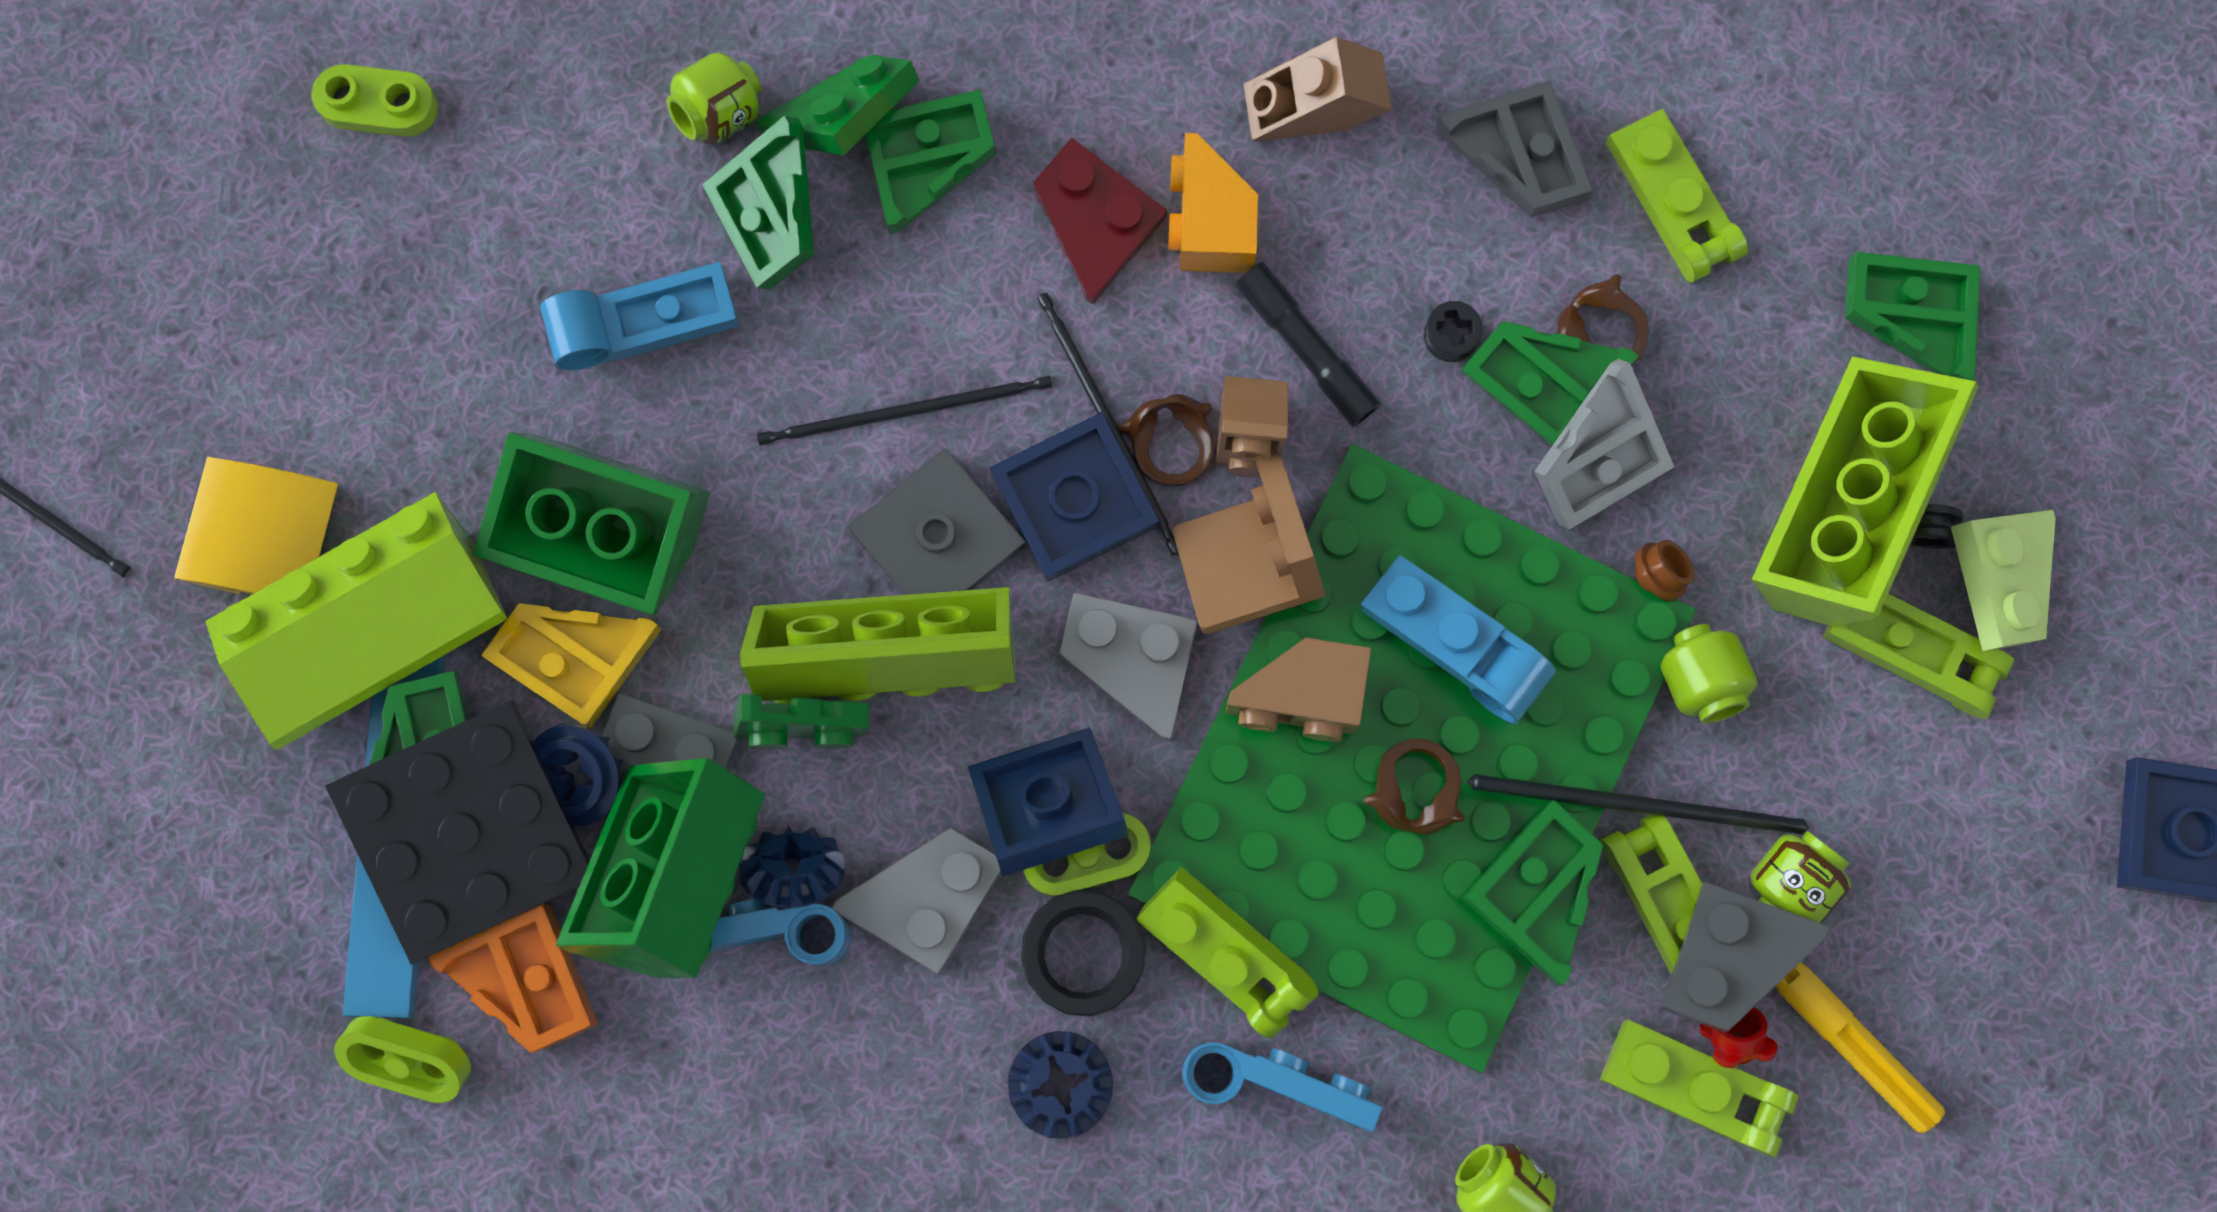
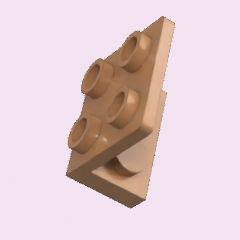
M1280 453L1271 455L1269 460H1256L1263 485L1251 489L1254 500L1175 525L1172 529L1198 623L1204 634L1223 630L1326 596Z

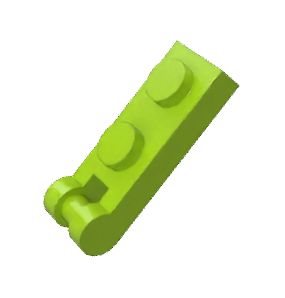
M1664 109L1654 112L1609 135L1605 142L1688 282L1692 283L1710 274L1711 266L1721 261L1730 264L1748 254V244L1744 234L1736 224L1729 221ZM1703 227L1710 240L1699 245L1692 240L1689 233Z
M1890 594L1887 595L1877 619L1833 627L1827 626L1822 637L1951 702L1955 708L1981 719L1989 718L1997 701L1992 695L1998 680H2005L2008 677L2015 661L2012 656L2001 649L1982 652L1979 638ZM1962 660L1969 663L1970 667L1974 669L1969 681L1956 676Z
M1649 814L1640 819V827L1626 834L1616 831L1600 839V842L1603 844L1602 850L1607 860L1622 881L1672 975L1702 882L1665 816ZM1654 850L1658 854L1663 867L1646 875L1637 857Z
M1182 867L1148 900L1136 917V920L1243 1010L1251 1026L1264 1037L1274 1038L1289 1023L1288 1015L1294 1009L1298 1011L1304 1010L1318 996L1315 982L1302 968ZM1263 977L1275 986L1276 990L1272 994L1258 984Z
M1629 1019L1623 1020L1600 1077V1081L1771 1158L1777 1157L1783 1141L1777 1135L1785 1114L1793 1115L1800 1097L1788 1089L1764 1081L1738 1068L1722 1067L1714 1061L1713 1057ZM1743 1095L1760 1102L1752 1125L1735 1118Z

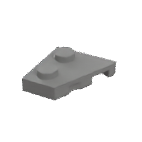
M1617 359L1610 363L1534 471L1558 525L1568 530L1674 468V464L1630 362Z
M1073 593L1059 655L1061 659L1082 676H1086L1101 688L1102 692L1119 706L1127 709L1148 726L1161 740L1171 742L1198 620Z
M950 828L836 900L832 909L940 975L1001 871L995 854Z

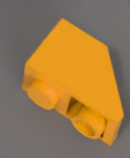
M1185 133L1183 155H1171L1170 192L1182 193L1181 213L1169 214L1168 251H1180V271L1246 273L1254 267L1257 254L1258 194L1198 133Z

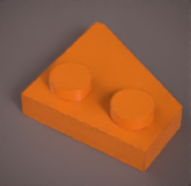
M540 904L428 957L433 968L439 973L448 974L471 995L470 1000L488 1016L498 1018L506 1026L507 1033L530 1053L543 1051L599 1025L570 952L555 946L561 929L551 904Z

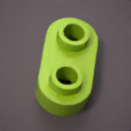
M339 64L324 70L316 78L311 92L313 105L324 120L336 128L410 137L427 130L436 119L438 113L437 97L428 83L419 75L406 71ZM344 86L350 87L349 93L344 98L334 99V94L339 88ZM410 94L406 104L398 107L393 106L395 99L399 95Z
M1123 813L1129 834L1125 838L1128 839L1131 845V850L1125 858L1114 859L1110 857L1106 852L1105 843L1065 856L1068 860V868L1061 876L1054 877L1048 875L1043 869V864L1023 871L1029 884L1036 891L1050 897H1056L1074 890H1087L1127 879L1136 875L1148 860L1151 849L1149 833L1141 821L1132 815Z
M361 1016L355 1018L349 1023L334 1046L337 1062L353 1078L432 1103H445L454 1099L471 1072L468 1056L454 1040L380 1017Z

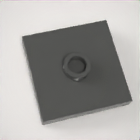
M945 448L848 526L850 533L903 595L973 590L1026 547L1025 540Z

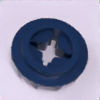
M561 723L545 730L533 742L573 826L588 825L610 812L621 786L618 771L623 760L614 758L608 748L610 737L597 736L589 731L588 724L566 725ZM578 759L580 760V771L589 775V778L593 780H587L576 787L574 785V775L565 771V767L562 766H566Z
M788 825L783 834L775 835L762 831L759 843L746 845L743 861L739 864L740 881L747 893L762 903L782 908L804 907L824 900L838 889L845 874L844 854L839 853L835 838H820L815 827L803 833H794ZM798 859L799 867H796L797 874H790V868H786L785 860Z
M1066 1031L1045 1033L1027 1043L1014 1059L1008 1075L1009 1099L1015 1113L1023 1124L1036 1133L1048 1138L1076 1137L1094 1127L1107 1111L1113 1093L1111 1068L1103 1052L1084 1036ZM1053 1055L1057 1065H1061L1065 1074L1076 1073L1078 1076L1088 1073L1089 1079L1080 1081V1085L1071 1090L1072 1101L1069 1104L1072 1112L1066 1114L1064 1105H1060L1056 1095L1045 1097L1044 1094L1034 1097L1032 1093L1033 1090L1041 1088V1084L1050 1080L1049 1068H1051L1049 1057Z

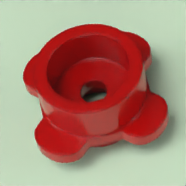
M1755 1007L1725 1033L1702 1024L1699 1026L1700 1034L1709 1039L1715 1049L1713 1053L1714 1061L1722 1067L1736 1068L1739 1064L1749 1063L1753 1059L1765 1062L1771 1061L1777 1055V1042L1767 1037V1019Z

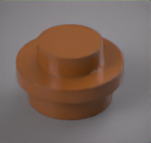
M1662 540L1659 543L1649 542L1635 553V576L1643 589L1668 602H1673L1685 595L1687 585L1694 580L1695 573L1689 557L1680 546L1670 540Z

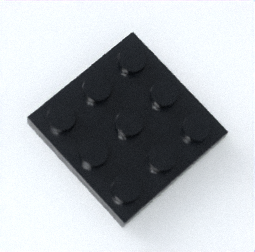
M514 700L499 705L325 785L411 965L579 887L590 861Z

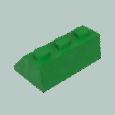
M508 432L472 556L650 615H657L693 551L711 491L537 434Z
M709 758L629 765L555 946L567 952L654 978H697L701 965L710 953L712 946L711 938L724 903L733 892L735 885L734 877L745 847L756 831L757 815L765 793Z

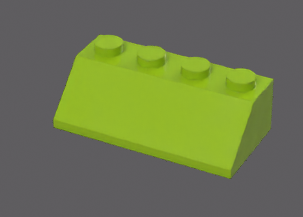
M1852 356L1751 579L1773 610L1832 627L1878 618L1979 387L1976 381Z
M436 492L403 508L395 515L354 538L346 540L338 547L297 570L289 572L281 579L242 601L227 607L224 611L205 621L220 667L266 740L276 751L507 620L481 558L472 556L475 545L470 535Z
M1009 587L754 606L740 652L741 668L752 693L762 695V701L774 700L775 703H791V699L794 698L811 699L813 697L838 696L844 701H861L871 698L876 693L902 691L905 695L919 697L933 694L940 688L963 686L975 692L992 691L1000 688L1004 683H1015V648Z

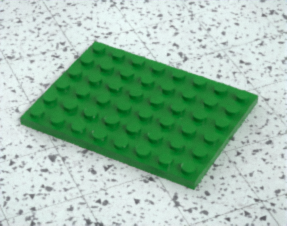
M1352 443L1307 533L1326 596L1266 615L1151 846L1148 860L1139 871L1128 896L1146 904L1182 867L1302 968L1313 979L1319 993L1478 1073H1483L1533 963L1469 906L1462 897L1550 801L1476 791L1471 788L1467 781L1473 775L1480 774L1612 792L1665 679L1661 671V661L1665 654L1675 647L1673 637L1689 627L1696 609L1679 600L1673 602L1664 601L1652 592L1643 589L1637 580ZM1399 555L1503 625L1511 633L1539 651L1554 666L1556 674L1517 724H1510L1491 713L1473 697L1467 685L1362 612L1361 603ZM1304 638L1371 648L1360 726L1354 734L1343 733L1342 741L1340 742L1307 738L1303 736V726L1278 723L1277 731L1272 732L1241 727L1238 725L1239 716L1225 714L1229 694L1233 689ZM1409 739H1427L1439 744L1453 757L1460 768L1461 786L1457 809L1464 815L1465 821L1452 823L1430 835L1401 831L1387 825L1374 807L1365 805L1363 802L1365 796L1375 792L1377 769L1382 755L1393 745ZM1411 752L1403 755L1396 762L1394 771L1401 790L1402 801L1405 803L1406 817L1415 820L1420 818L1424 807L1431 805L1434 797L1443 789L1446 777L1442 765L1433 756L1423 752ZM1557 802L1593 835L1605 808Z

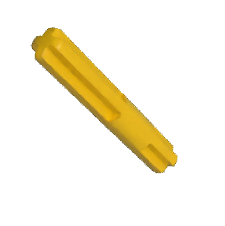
M1800 962L1775 986L1776 991L1824 1040H1827L1914 1130L1923 1134L1939 1123L1945 1115L1944 1107L1854 1016V1013L1806 964Z

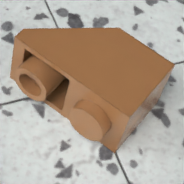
M1334 37L1244 83L1251 137L1256 142L1346 131L1392 110L1383 53L1339 37Z
M1225 376L1221 399L1216 464L1229 465L1228 472L1233 475L1260 477L1256 460H1269L1271 455L1280 453L1282 457L1288 431V382Z
M1304 638L1233 689L1227 700L1225 714L1239 716L1238 725L1248 729L1272 732L1277 731L1278 723L1303 726V736L1307 738L1340 742L1342 741L1343 733L1354 734L1360 726L1371 648Z

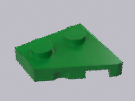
M868 55L760 117L755 124L762 135L783 116L799 118L803 125L805 149L844 156L920 79L911 60Z
M981 89L892 109L865 134L889 234L901 231L996 155Z
M1502 321L1462 368L1461 373L1552 447L1610 363L1621 359L1630 362L1632 365L1639 355L1631 349L1622 347L1614 349L1583 342L1581 338L1559 333L1551 335L1535 331L1532 327Z
M740 694L733 713V739H748V748L770 750L787 748L788 738H814V747L820 749L853 747V737H863L869 730V703L794 698L791 699V703H762V695Z
M1552 800L1543 807L1462 899L1555 985L1563 986L1570 977L1572 966L1569 964L1578 929L1583 926L1589 903L1587 894L1591 879L1596 876L1603 844L1557 802Z

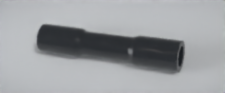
M1264 262L1252 267L1238 280L1235 285L1266 324L1280 334L1314 375L1319 388L1352 427H1356L1381 406L1382 403L1346 361L1338 357L1299 309L1297 301Z

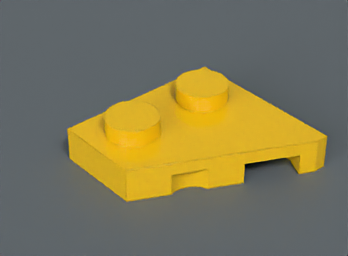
M519 603L481 656L579 723L588 724L591 730L662 628L646 618L633 620L602 616L596 612L580 610L567 612L553 610L547 606Z

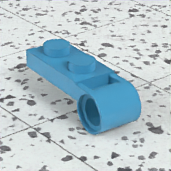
M721 262L599 296L588 290L566 291L547 298L540 305L555 367L565 371L581 370L618 359H626L740 326L725 270Z
M1399 555L1361 603L1364 614L1467 685L1470 693L1481 705L1510 724L1515 725L1518 723L1556 674L1554 666L1539 651L1401 555Z
M753 899L727 905L729 916L718 919L711 938L712 946L710 951L785 937L786 945L795 958L815 966H828L838 962L847 953L851 943V929L845 917L825 905L812 904L783 910L777 907L768 909L767 904ZM826 917L835 928L834 942L827 951L821 954H811L804 946L803 931L806 925L813 919Z
M1204 1043L1193 1048L1186 1056L1182 1065V1079L1186 1089L1193 1097L1208 1104H1221L1232 1099L1239 1092L1245 1079L1370 1132H1374L1383 1108L1367 1101L1371 1091L1370 1087L1334 1073L1330 1085L1305 1075L1309 1066L1308 1061L1274 1047L1267 1059L1255 1054L1253 1056L1221 1043ZM1208 1053H1217L1223 1056L1231 1069V1077L1226 1087L1214 1093L1201 1090L1194 1079L1196 1062Z

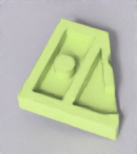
M2054 510L1971 520L1951 526L1982 652L2046 639L2056 521Z

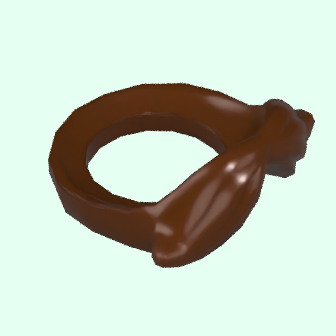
M1615 274L1606 281L1589 285L1578 292L1571 304L1564 308L1558 317V333L1581 338V341L1591 343L1588 334L1584 330V321L1578 315V308L1583 304H1587L1593 307L1622 311L1630 317L1635 326L1636 338L1631 349L1639 355L1634 361L1635 363L1641 358L1647 346L1649 334L1648 320L1639 304L1620 289L1622 277L1619 274Z
M1174 394L1164 399L1147 401L1126 422L1118 425L1120 432L1130 436L1134 458L1141 472L1156 483L1166 486H1183L1199 478L1208 469L1214 455L1213 440L1206 421V415L1211 411L1212 404L1200 403L1183 394ZM1163 408L1171 410L1174 418L1183 423L1184 428L1196 438L1199 445V456L1196 463L1188 471L1181 474H1168L1160 471L1149 457V444L1154 434L1158 411Z
M1409 739L1393 745L1382 755L1377 769L1375 792L1365 796L1363 802L1365 805L1374 807L1387 825L1401 831L1430 835L1452 823L1465 821L1464 815L1457 809L1461 786L1460 768L1453 757L1439 744L1427 739ZM1411 752H1423L1433 756L1440 762L1445 771L1446 782L1443 789L1434 797L1432 804L1424 807L1420 818L1411 820L1406 817L1405 803L1402 801L1401 790L1395 778L1394 767L1403 755Z

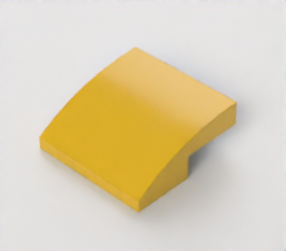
M207 457L174 580L235 594L242 592L252 595L281 579L289 572L297 570L313 561L320 555L338 483L265 466Z

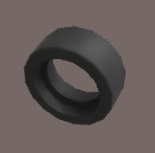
M1074 890L1053 897L1034 913L1023 934L1021 962L1028 984L1044 1003L1067 1015L1094 1016L1116 1008L1132 994L1144 970L1146 945L1138 921L1123 903L1102 892ZM1079 914L1093 915L1108 922L1118 934L1122 946V962L1115 978L1102 989L1089 993L1072 992L1059 985L1050 975L1045 961L1046 942L1052 930L1064 919Z

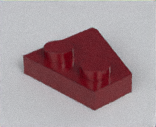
M1072 137L1033 182L1034 192L1055 230V236L1065 257H1068L1078 278L1083 295L1092 305L1167 218V210Z

